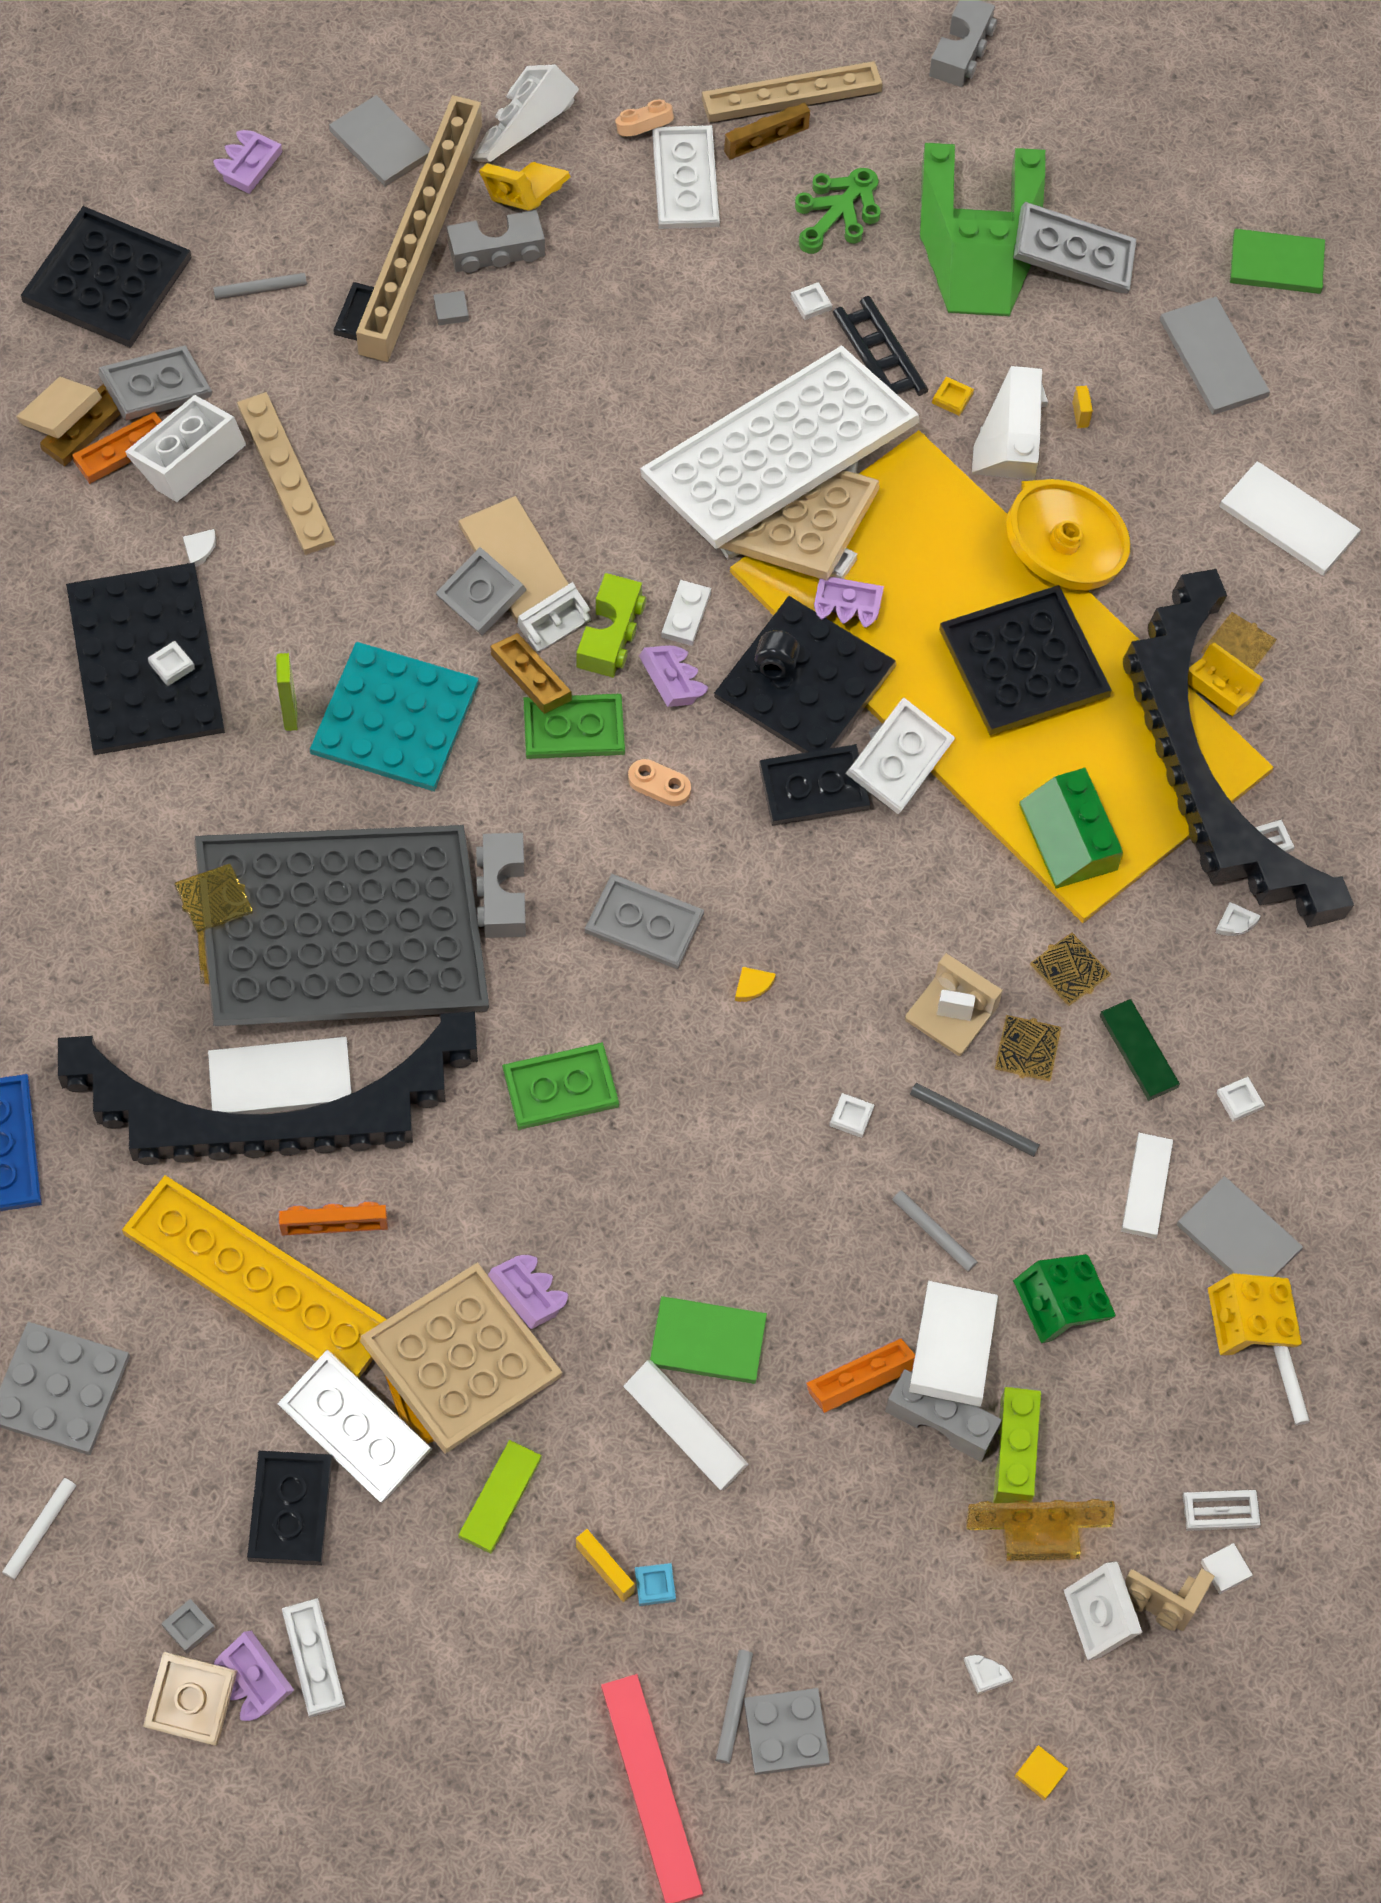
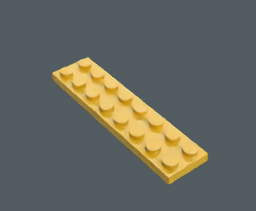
M164 1175L123 1227L122 1232L126 1237L313 1360L317 1361L326 1350H329L358 1378L361 1377L372 1362L373 1358L362 1345L360 1339L363 1334L387 1320L386 1318L168 1176Z

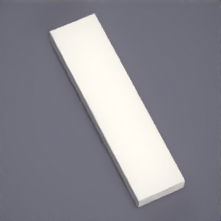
M647 1360L623 1386L720 1490L728 1487L748 1466L744 1458L651 1360Z

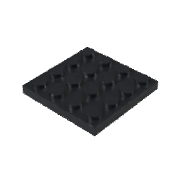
M82 206L22 292V302L131 348L191 260V251Z
M1059 585L940 623V633L990 736L1110 697L1112 690Z
M788 596L714 692V697L802 753L835 748L896 667V660L827 618L821 620L815 611ZM773 630L788 632L796 638L800 645V653L794 672L781 679L765 677L755 666L754 662L761 636Z

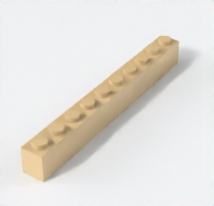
M454 95L450 99L357 329L359 355L388 362L482 128L481 102Z

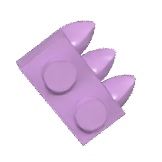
M241 130L237 131L236 135L242 145L232 144L225 146V150L232 160L215 159L213 162L218 172L223 175L224 182L250 194L281 155L282 146L256 132Z
M829 577L828 581L819 578L814 609L821 620L829 616L831 612L837 613L839 620L843 624L848 622L853 616H857L861 624L866 628L878 619L884 586Z
M670 645L646 647L639 657L667 707L692 705L697 698L706 693L708 689L706 685L690 680L695 677L698 669L689 664L679 663L687 657L688 652L686 650Z
M520 1255L492 1268L488 1276L530 1329H533L556 1317L560 1309L566 1304L568 1294L563 1291L546 1292L552 1283L553 1276L547 1273L531 1274L537 1265V1258L530 1255Z
M252 1631L243 1632L214 1662L215 1665L238 1670L230 1700H238L248 1696L240 1712V1720L251 1721L262 1715L269 1714L294 1691Z

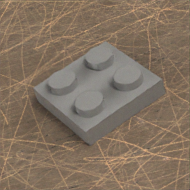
M479 547L436 592V595L483 636L527 589L519 580Z
M818 1688L744 1698L754 1775L830 1764Z

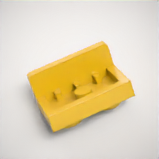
M1214 642L1208 646L1203 657L1189 667L1188 684L1195 692L1204 695L1216 704L1218 709L1232 717L1249 705L1264 681L1260 675Z

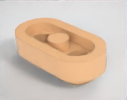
M661 99L653 100L645 107L622 111L615 120L617 132L621 136L638 135L669 124L674 120V114L671 104Z
M649 759L637 760L629 768L628 781L630 786L637 792L669 806H680L687 802L690 797L691 783L685 775ZM642 771H647L650 773V775L642 776L639 773ZM672 784H677L680 786V788L671 789L669 786Z

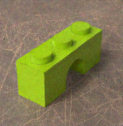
M608 573L604 574L596 597V615L610 619L613 624L604 629L585 627L576 652V668L614 678L617 668L623 669L628 650L624 649L627 641H633L637 629V623H634L636 614L642 615L646 604V596H642V582Z
M1004 1388L1000 1401L999 1418L1002 1421L998 1429L1000 1446L995 1471L993 1499L995 1504L1030 1507L1034 1498L1041 1391Z

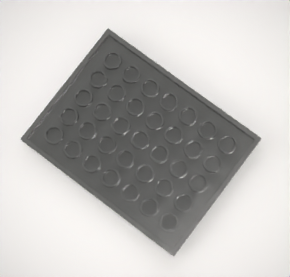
M464 825L195 836L194 846L198 879H200L198 881L200 884L198 885H200L202 898L201 908L203 909L201 910L203 911L202 918H204V920L202 919L204 922L202 924L205 927L203 928L213 1026L488 1011L489 999ZM228 869L225 875L235 880L236 884L231 879H229L208 896V894L211 892V888L213 887L214 890L218 886L208 884L207 881L214 883V880L217 877L219 878L218 882L215 881L216 883H219L221 880L224 882V880H226L227 877H225V875L223 877L217 874V872L223 875L225 870ZM209 875H211L210 877L215 876L212 881V878L207 879ZM228 883H230L242 895V897ZM228 888H230L243 902H241ZM226 890H228L240 903H238ZM225 893H227L237 904H235ZM209 902L225 917V919L209 904ZM224 902L226 903L220 908H224L226 905H230L231 910L227 911L228 914L235 909L234 907L237 908L228 917L218 908ZM247 905V906L244 908V913H246V914H243V910H241L240 913H236V912L239 911L243 906ZM210 908H211L222 920H220V919L210 910ZM210 913H211L220 923H218V924H216V925L211 924V921H212V918H213V917L210 915Z

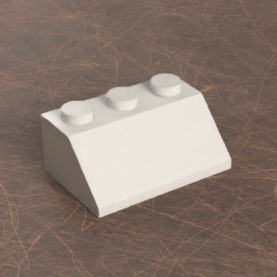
M194 395L126 450L125 453L157 491L178 502L246 446V443L234 416Z

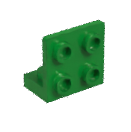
M1087 1254L1038 1260L1013 1280L1041 1343L1053 1341L1071 1326L1107 1321L1116 1316L1095 1267Z

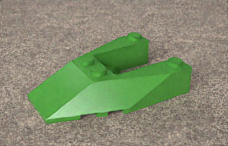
M925 143L921 177L920 239L925 246L929 263L935 273L948 313L1010 316L1032 265L1014 259L1020 210L1024 202L1043 207L1045 150L1015 148L1011 173V212L954 208L955 144Z

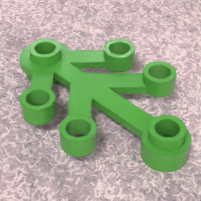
M857 168L848 177L830 178L824 173L816 174L813 177L812 189L815 193L826 194L829 190H847L843 195L813 198L809 193H800L796 196L795 209L801 214H807L812 210L829 209L814 227H808L800 233L799 247L803 252L808 254L819 252L823 247L824 234L842 214L845 223V240L852 244L862 240L863 227L857 223L853 202L859 195L863 204L862 220L868 224H874L879 221L881 210L875 204L872 193L877 189L878 176L873 170ZM800 202H807L808 204L803 205ZM867 212H874L875 214L869 215ZM855 231L858 234H851L849 232Z

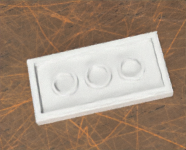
M712 125L658 127L652 129L659 229L719 227Z
M1258 461L1224 497L1219 506L1322 576L1325 575L1361 531V529Z
M346 1037L208 1051L213 1111L235 1114H260L299 1110L328 1103L351 1094Z
M928 1281L909 1392L981 1407L998 1295Z
M329 1350L323 1353L278 1403L286 1413L329 1454H332V1457L381 1503L396 1490L433 1449Z

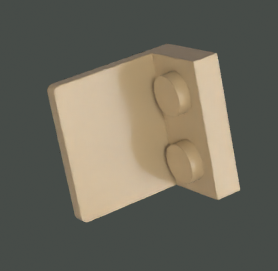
M945 953L938 962L935 978L908 1011L905 1021L957 1056H961L997 1010L1003 990ZM942 990L976 996L970 1021L937 1015Z
M1201 1568L1196 1578L1190 1575L1187 1577L1177 1595L1132 1569L1127 1575L1125 1583L1134 1610L1142 1612L1145 1609L1157 1616L1156 1622L1168 1630L1175 1631L1177 1628L1184 1631L1215 1576Z

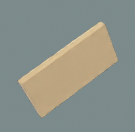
M516 496L459 520V527L474 552L481 547L527 589L508 609L516 623H518L519 615L568 585L567 580Z

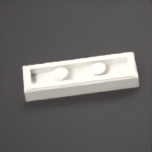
M1143 1133L1138 1134L1121 1232L1156 1239L1173 1144L1172 1139Z
M318 1598L282 1608L309 1718L345 1708Z

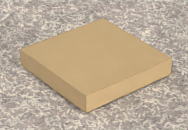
M59 377L16 417L26 427L60 438L96 405L102 397L97 389Z
M163 1652L143 1727L216 1746L220 1738L238 1670Z

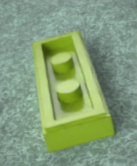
M278 653L276 656V677L284 729L286 731L298 730L297 700L289 653Z
M511 1440L508 1441L458 1535L460 1539L492 1554L536 1471L542 1455Z

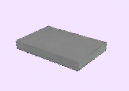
M377 95L329 124L330 132L384 187L425 162L430 148Z
M186 345L99 367L98 375L125 421L148 415L154 411L157 413L182 406L194 395L203 400L212 395L210 386Z
M611 874L585 927V933L678 969L704 915V910Z
M1225 1176L1177 1222V1226L1230 1274L1275 1277L1303 1248L1298 1241Z

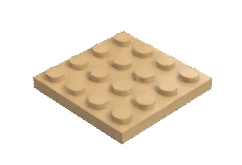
M843 470L719 548L828 581L879 490V480Z
M478 1262L366 1332L360 1339L362 1345L444 1454L560 1379L563 1373Z

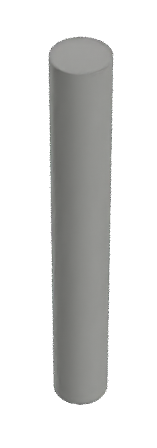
M305 273L218 286L213 287L216 300L307 285Z
M902 1190L894 1196L892 1200L967 1272L978 1263Z
M738 1651L715 1759L717 1762L730 1764L753 1657V1653L750 1651Z

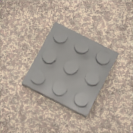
M27 1322L0 1387V1428L91 1455L130 1358L129 1353Z

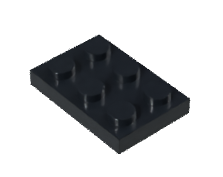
M857 744L760 760L759 768L772 826L869 810L870 801L867 790L846 774L859 756Z
M258 1450L247 1553L248 1562L322 1566L332 1454Z

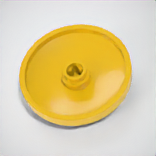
M1059 479L1042 480L1032 483L1017 495L1007 514V534L1017 556L1031 571L1055 585L1074 590L1100 588L1112 582L1128 560L1130 538L1120 514L1101 495L1078 483Z

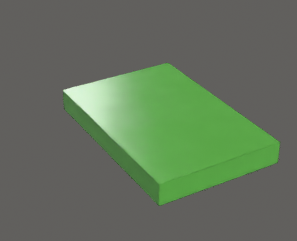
M1234 229L1230 283L1321 294L1323 288L1325 239Z
M622 694L572 695V701L545 714L529 697H523L526 759L625 755Z
M603 1042L502 1065L518 1130L619 1108V1101Z
M661 1296L650 1360L661 1369L756 1384L767 1313Z

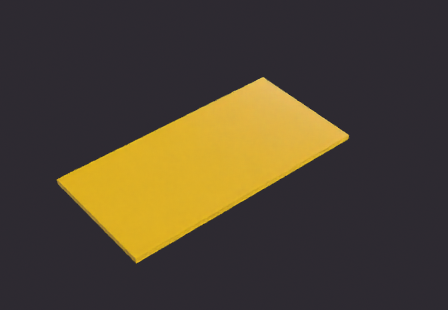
M918 430L859 473V475L879 480V490L846 547L857 553V560L844 579L884 586L878 619L870 626L864 628L857 616H853L844 624L839 620L835 612H831L826 618L896 660V667L866 705V708L883 724L904 697L955 737L954 741L931 770V773L1084 923L1190 838L1189 826L1185 815H1182L1178 809V798L1174 787L1170 786L1167 781L1165 764L1163 759L1157 755L1156 741L1152 731L1146 727L1145 713L1141 703L1135 699L1134 685L1130 675L1126 674L1123 668V657L1131 642L1140 639L1088 590H1074L1060 586L1112 690L1110 697L990 736L940 633V623L1057 585L1035 574L1017 556L1007 534V513ZM748 556L743 557L730 567V573L772 615L777 612L788 596L815 611L814 602L819 578ZM1188 686L1191 721L1199 748L1214 778L1226 796L1234 803L1268 776L1274 767ZM1086 767L1123 850V855L1117 871L1055 889L1019 803L1053 777Z

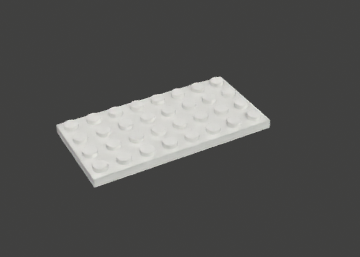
M840 346L641 467V476L717 549L918 424L919 414L849 351Z

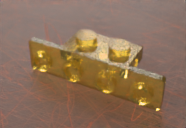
M1100 1499L1066 1502L1064 1500L1028 1502L1022 1500L1014 1503H992L983 1501L968 1505L966 1527L967 1530L1003 1529L1006 1561L1080 1559L1081 1547L1078 1528L1111 1527L1115 1513L1114 1501H1102Z

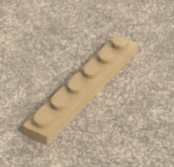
M875 61L703 91L702 102L710 123L783 110L804 102L806 105L878 93L882 92V81Z
M267 392L237 402L241 416L304 554L307 555L335 545L332 533Z

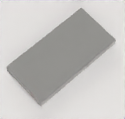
M1024 202L1020 210L1014 259L1114 292L1127 294L1131 285L1136 238Z
M1217 297L1161 314L1160 322L1212 415L1269 396L1270 390Z

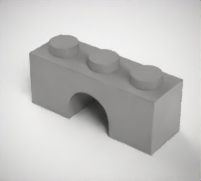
M959 0L952 14L949 34L960 37L962 40L955 41L941 37L931 58L930 77L959 87H963L967 78H973L977 67L975 59L976 57H983L987 46L985 38L987 35L992 37L997 25V19L993 18L995 5L980 0Z
M537 210L507 215V232L500 237H488L482 234L477 221L447 226L448 246L455 272L464 271L471 273L482 267L493 265L495 267H503L510 262L521 260L532 262L539 257L545 256V238Z
M523 833L483 834V846L476 847L477 867H483V876H477V897H484V907H477L478 927H485V938L526 937L525 893H509L500 887V884L507 878L524 877Z
M904 1369L888 1399L885 1412L915 1428H918L919 1425H927L940 1431L949 1439V1446L982 1462L998 1432L1002 1419L974 1405L909 1392L912 1372Z

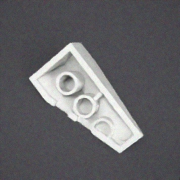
M555 64L527 66L506 96L512 99L511 103L504 109H499L495 116L500 121L499 125L493 126L486 132L473 159L477 162H491L550 120L568 110L574 103L573 97L579 88Z
M1010 367L974 444L973 475L1026 480L1035 479L1040 444L1042 369Z

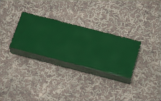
M1131 999L1101 1011V1020L1148 1101L1179 1088L1180 1083Z

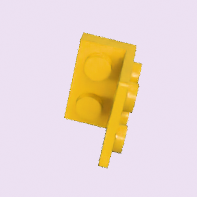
M536 162L529 163L520 172L488 163L479 169L492 201L527 211L539 207L541 201L551 193L561 189L563 184L571 178L569 171Z
M1232 1273L1207 1288L1220 1355H1234L1252 1344L1297 1347L1302 1344L1288 1278Z

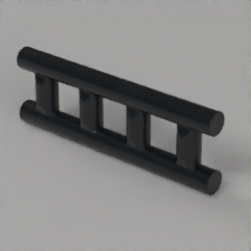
M865 296L860 300L863 309L847 314L843 307H838L833 311L834 317L864 365L898 395L914 388L918 396L928 392L927 385L870 296ZM870 319L877 332L861 337L855 325ZM885 342L892 354L876 360L869 348ZM899 365L906 378L890 383L883 371Z

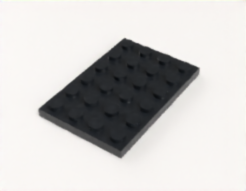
M195 562L66 584L94 755L225 733ZM176 641L194 663L195 669L167 686L150 666L148 657Z

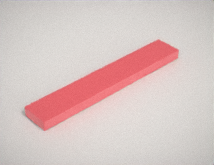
M635 1674L601 1684L664 1902L682 1903L703 1896V1891L638 1675Z

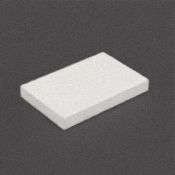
M903 697L846 774L899 814L954 741L955 737Z

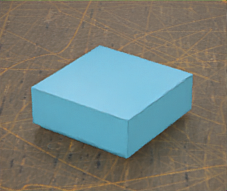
M671 1563L635 1567L639 1606L676 1602Z

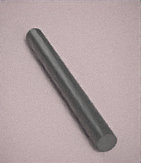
M915 1083L911 1090V1096L1033 1157L1040 1144L918 1083Z

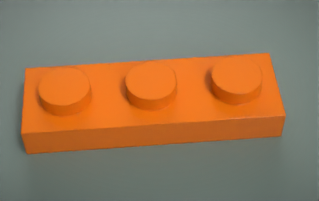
M154 411L72 454L73 461L88 483L91 484L132 462L127 457L125 451L160 424L162 420Z
M363 1202L355 1207L328 1204L320 1209L292 1206L287 1210L279 1211V1226L282 1236L388 1230L386 1205H379L376 1202Z
M900 1338L807 1382L809 1394L825 1413L894 1379L900 1378L904 1369L911 1372L913 1370L915 1354Z

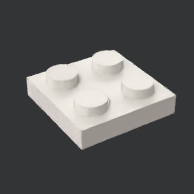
M1118 1562L1105 1563L1064 1589L1087 1660L1100 1658L1142 1633Z

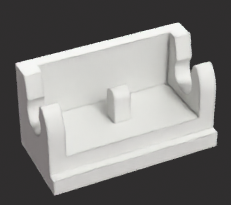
M572 582L519 615L517 626L533 649L539 653L591 621V617L588 614L590 609Z

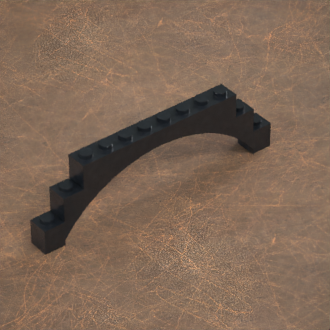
M1217 569L1182 574L1172 591L1174 605L1156 608L1147 627L1150 638L1131 642L1123 657V668L1125 673L1130 675L1134 685L1135 699L1141 703L1145 713L1146 727L1152 731L1156 741L1157 755L1163 759L1165 764L1167 781L1170 786L1174 787L1176 792L1178 809L1182 815H1185L1189 826L1190 839L1192 843L1196 844L1200 854L1202 870L1208 874L1211 884L1248 877L1250 892L1256 896L1259 906L1296 899L1297 911L1304 918L1307 928L1345 919L1353 908L1354 903L1343 876L1332 877L1288 854L1265 837L1241 814L1226 796L1214 778L1199 748L1191 721L1188 702L1190 657L1199 629L1210 614L1219 612L1227 597V593Z
M475 1011L441 1013V1022L425 1042L404 1062L382 1078L354 1093L302 1110L274 1114H235L207 1110L181 1103L140 1084L113 1065L96 1048L93 1036L58 1038V1079L62 1089L67 1088L71 1092H84L88 1090V1087H93V1114L97 1125L102 1124L106 1128L113 1129L122 1127L124 1123H129V1151L132 1160L138 1161L143 1165L157 1164L159 1159L172 1158L176 1162L187 1163L193 1161L195 1157L209 1156L212 1160H225L233 1154H244L248 1158H259L264 1156L265 1152H279L281 1155L293 1156L299 1154L300 1150L314 1149L317 1153H331L335 1151V1148L349 1147L353 1151H365L371 1145H385L386 1148L398 1149L404 1147L406 1143H413L411 1104H418L422 1108H432L437 1106L439 1102H446L444 1064L463 1068L469 1066L471 1062H478Z

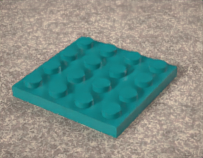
M356 641L311 744L310 754L435 792L478 687L479 678Z

